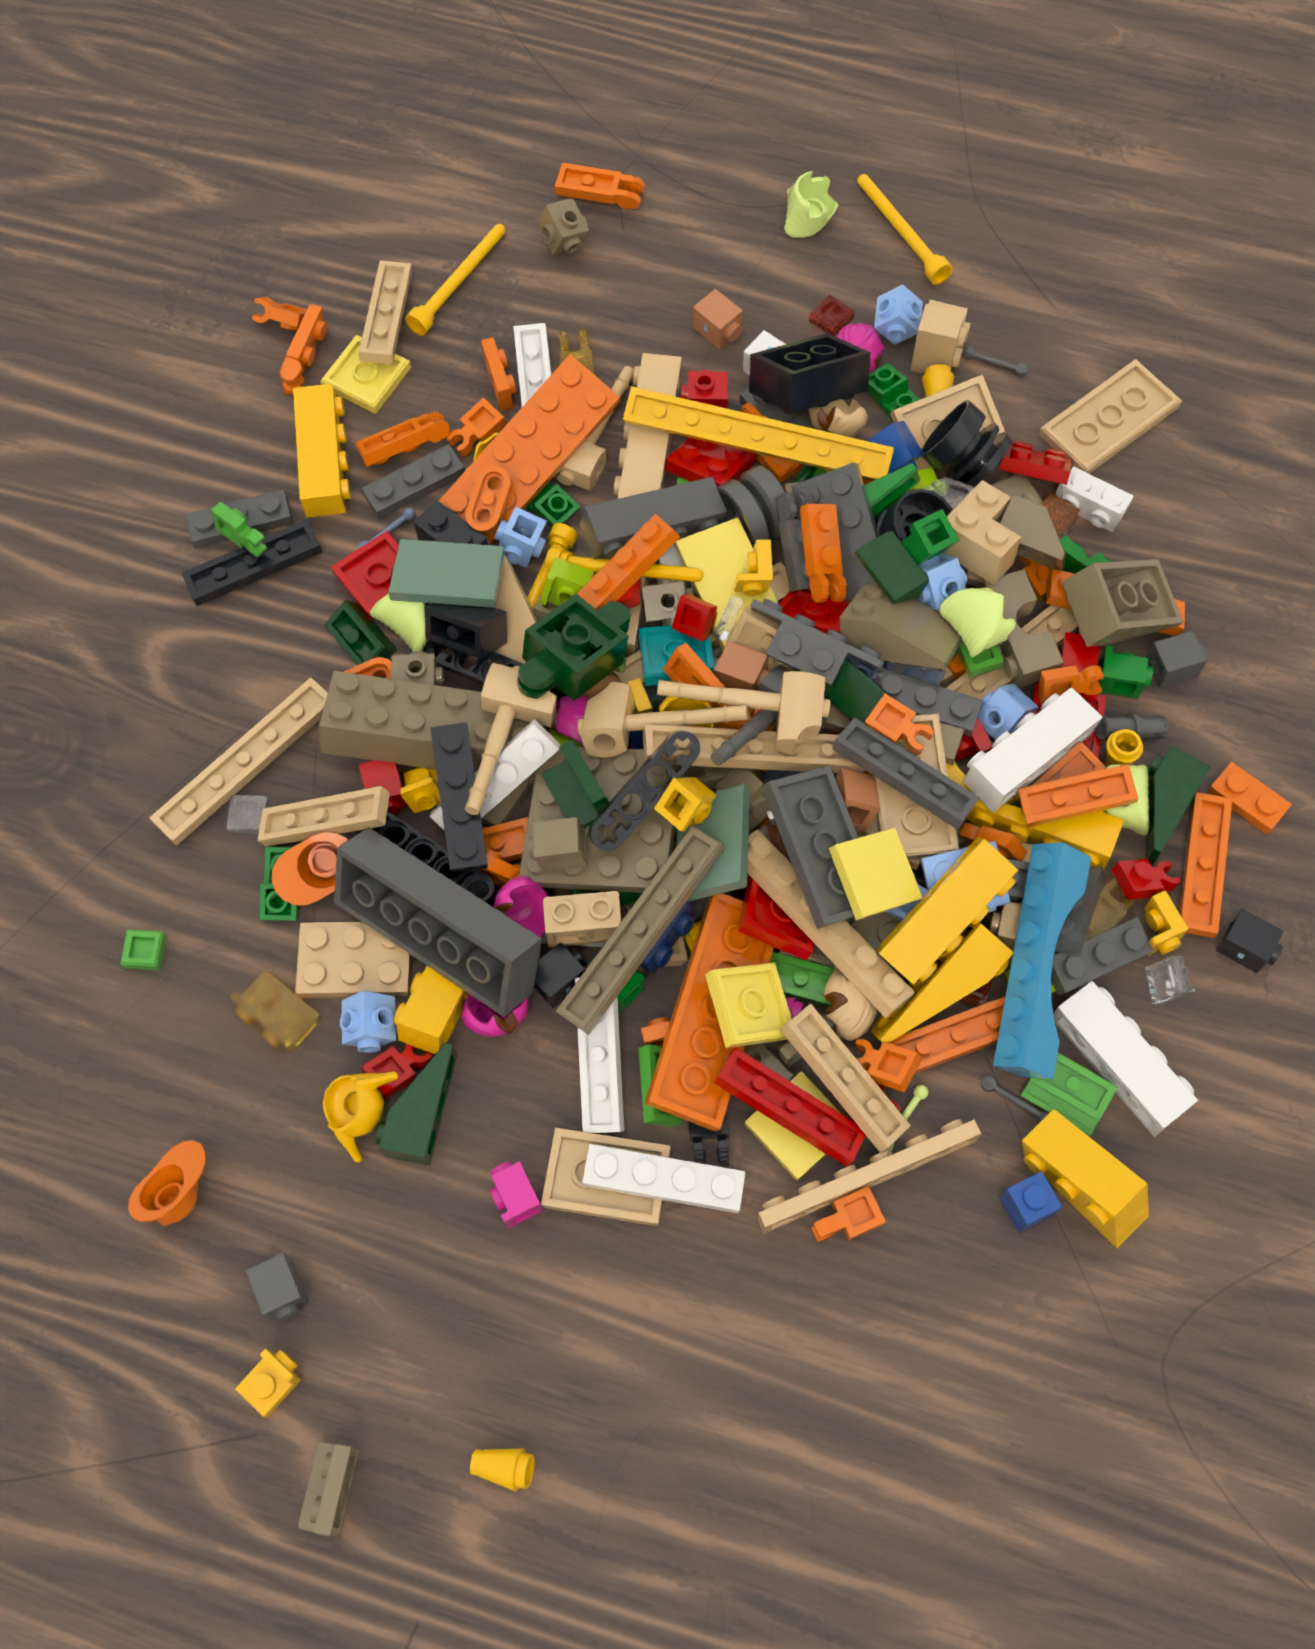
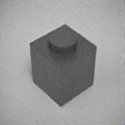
M1190 631L1153 642L1146 658H1148V665L1153 666V676L1158 687L1162 688L1198 677L1207 662V651L1203 643L1198 642L1194 632Z
M281 1253L245 1270L264 1317L282 1322L299 1314V1307L308 1303L292 1259L286 1254Z

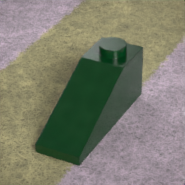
M1172 745L1165 757L1157 754L1148 769V773L1153 777L1148 785L1150 823L1149 831L1146 835V859L1149 860L1152 866L1161 854L1211 767Z
M445 1043L390 1108L386 1122H380L376 1134V1144L380 1145L379 1150L385 1157L430 1166L457 1058V1053L452 1044Z

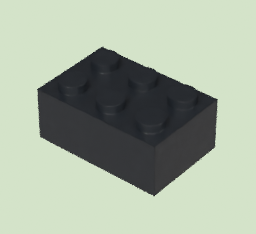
M826 333L750 354L749 393L761 398L764 403L773 404L783 409L784 413L791 415L800 414L804 409L811 407L827 406L829 402L838 399H851L855 394L868 391L871 352Z

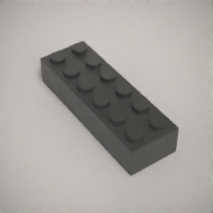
M369 827L337 847L334 903L503 1017L533 994L542 938Z

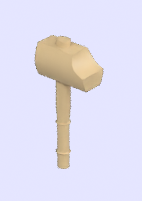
M630 366L623 368L618 378L614 380V385L611 388L620 399L625 390L629 388V383L634 375V369ZM614 410L554 476L561 483L568 486L573 484L589 491L595 487L606 466V449L595 444L604 431L610 416L614 414Z
M492 663L486 676L481 693V710L496 713L487 738L484 754L481 756L482 761L473 787L469 790L470 795L465 807V811L469 814L478 815L483 800L487 797L486 792L495 766L499 762L498 758L507 740L513 719L516 718L527 722H532L535 719L540 725L552 727L554 722L557 696L550 691L538 699L523 695L517 685L520 666H513L511 668Z
M784 672L780 693L740 688H722V686L719 688L681 683V681L659 680L657 695L677 697V699L686 698L718 702V704L723 703L733 706L747 705L748 708L777 711L774 750L792 755L800 743L818 737L822 725V717L828 718L830 711V700L824 699L826 677L809 672Z
M610 682L608 687L587 701L584 719L578 720V733L582 738L587 755L612 757L627 751L630 731L644 730L645 724L688 726L717 722L728 723V721L748 720L749 712L747 705L729 707L725 705L718 708L633 714L635 703L630 685Z

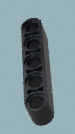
M388 811L385 826L371 828L381 836L389 839L392 843L401 841L395 845L417 857L420 861L429 859L423 863L445 875L448 879L458 877L452 881L473 893L476 897L487 895L481 900L494 908L497 893L493 880L488 875L478 869L451 873L446 848ZM364 830L355 831L356 835H358Z

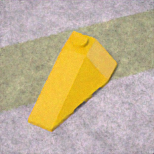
M970 923L960 933L963 936L961 943L949 954L944 951L934 962L937 964V968L924 982L918 979L914 985L909 981L910 987L915 991L913 996L887 1018L881 1014L871 1032L882 1043L883 1041L890 1043L985 985L993 977L999 976L1009 964L1008 959L1014 952L981 923L976 925Z

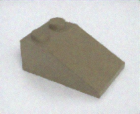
M1159 559L1092 563L1062 582L1067 602L1073 610L1079 626V633L1087 647L1110 645L1184 623Z
M877 583L863 584L840 616V634L848 638L846 644L860 649L861 645L867 646L880 653L879 659L882 661L945 670L962 642V637L958 635V631L954 630L951 624L938 611L917 599L892 604Z

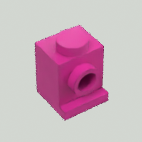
M510 1161L505 1162L490 1171L496 1187L489 1191L499 1212L507 1208V1212L501 1214V1217L508 1229L543 1211L520 1161L513 1165Z

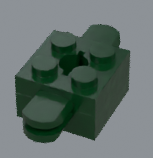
M575 594L525 630L522 659L526 663L519 667L517 679L518 689L521 693L529 698L538 699L556 686L574 701L624 663L629 637L626 634L631 619L628 608L619 602L610 601L596 610L578 594Z

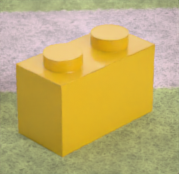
M426 966L423 973L418 972L414 977L410 989L411 996L407 1003L402 1002L399 1005L394 1017V1024L397 1025L398 1041L436 1055L441 1047L448 1042L461 1017L463 1000L467 998V992L429 966Z

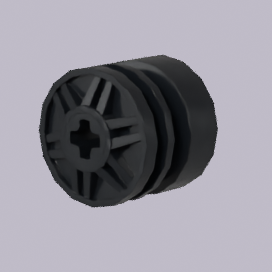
M970 400L960 403L940 422L920 451V456L936 470H940L952 462L946 474V479L950 482L957 480L956 488L962 493H967L975 488L995 470L1012 442L1011 437L1007 433L1002 432L998 434L1000 429L995 423L979 431L986 416Z
M917 489L908 491L874 518L879 536L892 531L902 542L911 534L909 528L912 523L941 509L948 516L953 511V508L945 498L934 491Z

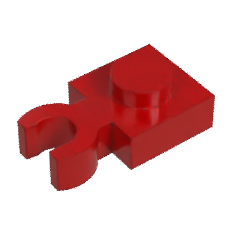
M1148 859L1118 861L1111 870L1128 900L1152 898V896L1165 890L1166 892H1171L1182 881L1180 877L1171 878L1166 875L1173 866L1169 861H1161L1156 867H1152Z
M406 1044L405 1050L399 1053L394 1046H391L361 1066L362 1073L378 1074L395 1071L398 1074L397 1080L378 1087L385 1101L416 1079V1073L412 1069L425 1068L433 1058V1053L427 1052L422 1056L415 1055L413 1052L419 1048Z

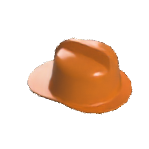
M322 832L287 850L277 859L272 869L271 881L275 892L284 901L293 905H308L334 892L337 847L347 842L348 839L335 832Z
M188 1140L173 1146L153 1170L136 1186L129 1198L128 1210L133 1219L139 1222L156 1221L162 1226H168L181 1221L189 1215L196 1205L198 1180L206 1164V1151L201 1143Z

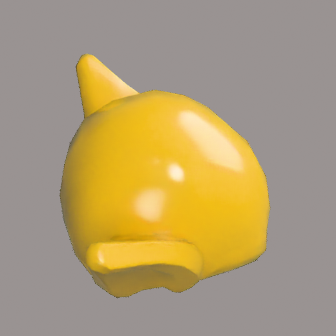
M395 1071L339 1076L325 1090L323 1109L329 1123L328 1127L347 1149L354 1162L360 1163L362 1160L355 1137L370 1133L380 1122L385 1102L378 1087L397 1080L398 1074Z

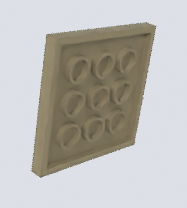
M577 747L608 802L614 798L644 763V749H627V751L612 757H594L587 755L584 747ZM559 749L536 771L519 876L526 875L542 885L543 888L643 893L672 854L676 827L654 808L615 850L604 851L597 848L589 837L590 826L585 828L587 843V866L543 872L536 860L530 858L528 838L533 837V822L565 818L542 778V774L545 771L566 760L561 749ZM661 765L652 766L647 772V781L653 787L663 785L667 779V772ZM671 765L674 771L679 767V765ZM680 793L678 794V796L676 797V799H675L674 801H677V799H678L679 796H680ZM629 794L624 797L621 804L623 812L627 815L637 814L642 808L641 798L637 794ZM613 810L614 812L609 814V816L616 820L609 827L601 825L598 828V831L601 833L598 839L599 842L605 839L613 841L616 837L612 832L615 826L621 823L625 828L629 822L619 817L615 810Z

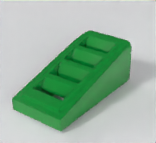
M913 463L864 485L874 518L920 482L917 468Z

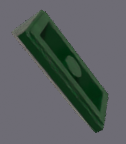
M892 531L882 534L855 552L857 558L892 604L920 598L929 582L928 576Z
M344 600L324 624L357 665L376 657L389 658L397 651L395 645L374 620H370L355 602Z
M847 658L833 686L830 687L825 684L824 697L830 700V703L850 721L855 717L863 723L885 694Z

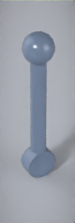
M413 508L404 509L401 517L371 540L360 542L357 546L358 549L386 531L390 534L406 520H413L416 516L415 510Z

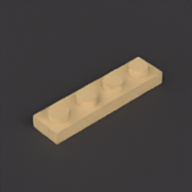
M380 260L359 349L360 361L393 364L412 276L411 263Z
M379 786L264 808L257 841L269 847L306 840L322 832L341 834L364 830L368 827L385 826L390 792Z
M812 1004L805 1007L780 1029L880 1153L889 1148L911 1126Z

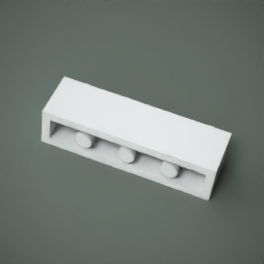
M1072 687L1061 696L1054 693L1041 706L1042 710L1035 715L1033 712L1027 714L1018 723L1015 732L1012 734L1008 731L1004 732L992 744V750L988 753L982 750L968 762L967 767L970 770L963 783L993 813L1016 796L1018 789L1027 787L1057 763L1080 741L1083 742L1097 727L1102 716Z
M1091 981L1057 1007L1053 1014L1054 1022L1101 1077L1118 1086L1115 1093L1155 1137L1198 1101L1194 1096V1089L1185 1078L1177 1076L1169 1068L1165 1055L1157 1047L1150 1046L1140 1035L1141 1030L1136 1022L1128 1016L1124 1017L1114 1006L1115 1001L1111 994L1103 987L1098 988Z

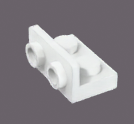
M1073 466L1067 485L1059 484L1053 503L1060 506L1062 510L1074 513L1090 521L1094 526L1104 528L1113 533L1134 496Z

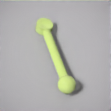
M917 1085L914 1088V1096L902 1113L906 1120H908L920 1100L928 1097L929 1091L926 1086ZM893 1143L889 1148H887L886 1150L891 1149V1151H892V1150H893V1147H894V1143Z

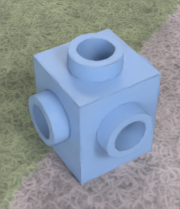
M903 284L878 296L874 329L894 345L917 335L922 316L923 301Z
M515 506L509 521H501L494 539L500 541L498 546H504V555L512 564H519L527 568L531 557L539 558L545 545L546 539L541 538L547 521Z
M942 553L919 565L928 576L929 582L917 600L932 609L940 611V605L945 599L961 589H966L967 576L960 566L957 557Z
M1013 683L999 687L996 692L991 691L982 699L983 703L978 718L989 739L995 741L1006 731L1010 734L1015 732L1018 723L1030 712L1035 713L1039 707Z
M362 991L342 1000V1015L340 1018L342 1045L355 1046L357 1051L362 1053H374L380 1051L381 1046L396 1041L397 1025L394 1024L395 996Z

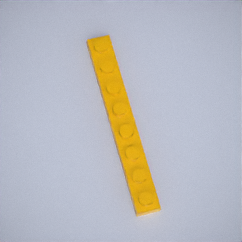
M632 386L623 417L626 423L830 471L855 462L859 465L862 478L872 481L888 474L894 453V447Z

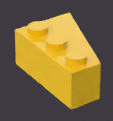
M1055 1109L1022 1140L1024 1162L1036 1174L1042 1171L1046 1179L1117 1249L1149 1217L1148 1184Z

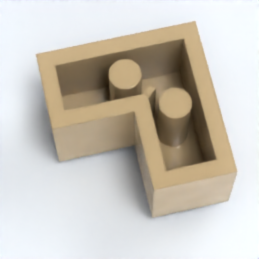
M930 300L929 304L925 305L917 332L910 371L925 374V369L935 364H944L951 369L952 367H959L963 352L962 348L964 343H966L971 323L965 322L968 308Z
M982 480L947 516L959 541L944 553L957 557L960 565L994 585L1014 564L1021 536L1000 524L1012 497Z

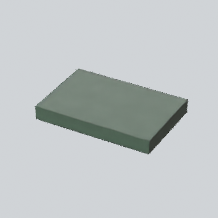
M400 539L388 591L389 598L394 601L495 608L504 560V546Z
M745 784L715 791L716 797L712 802L710 814L702 823L693 825L698 830L721 843L725 850L687 902L747 887L750 789ZM688 826L683 832L677 829L676 847L691 826Z

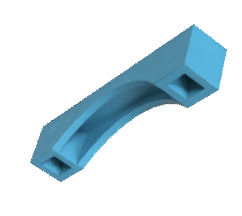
M1063 842L1032 845L993 1066L1024 1078H1054L1060 1041L1054 1022L1051 1002L1053 957L1058 936L1065 919L1075 903L1085 893L1091 861L1089 855Z

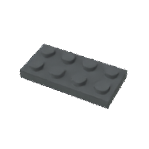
M855 462L791 486L794 499L799 491H808L812 495V502L814 504H836L843 567L842 575L846 579L847 594L844 600L850 602L863 584L876 583L857 558L855 552L860 547L879 537L860 468Z
M830 765L769 781L762 788L816 928L820 929L854 918L855 916L829 848L835 844L857 839L858 835Z

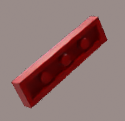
M734 1047L729 1053L714 1081V1084L844 1166L848 1167L854 1162L866 1136L854 1121L738 1048Z

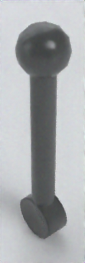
M969 346L965 347L962 352V356L965 359L975 358L1012 370L1018 377H1024L1028 371V366L1024 363L1015 365L975 352Z
M987 1075L982 1079L981 1087L984 1091H995L1039 1118L1040 1122L1050 1113L1048 1111L1042 1112L999 1086L994 1076Z

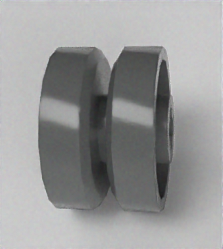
M756 465L740 476V482L731 479L717 487L727 510L723 523L738 517L752 548L756 540H769V538L778 540L781 538L778 526L780 519L777 501L779 495L785 492L778 480L764 466Z

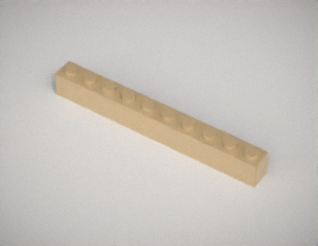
M643 353L641 366H635L633 386L679 397L682 380V357ZM625 422L624 440L628 441L627 447L620 449L619 468H623L622 476L615 477L614 496H618L619 499L664 488L667 472L665 470V461L670 454L672 433ZM641 577L640 605L628 609L631 619L628 632L626 633L629 637L625 658L638 651V628L642 627L645 608L642 586H648L649 577Z

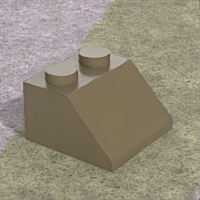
M1013 494L1000 524L1021 536L1016 555L1048 568L1063 571L1065 567V552L1048 510L1042 506L1043 501L1029 494H1023L1022 497Z

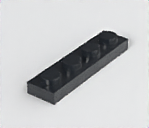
M306 519L266 536L261 543L267 546V550L259 557L251 554L243 546L182 572L181 574L196 606L322 553L321 546L308 520Z
M467 722L430 727L450 872L456 873L488 868L480 812L478 815H472L465 811L470 795L469 790L473 787L475 781Z

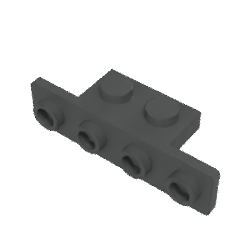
M753 599L750 605L752 610L780 624L766 652L768 657L797 671L826 677L825 684L830 687L833 686L846 658L882 673L884 662L879 659L881 654L864 645H861L860 649L846 644L848 641L847 637L833 630H828L827 634L814 628L815 622L802 615L796 614L795 618H792L782 613L784 608L771 600L764 599L761 603Z

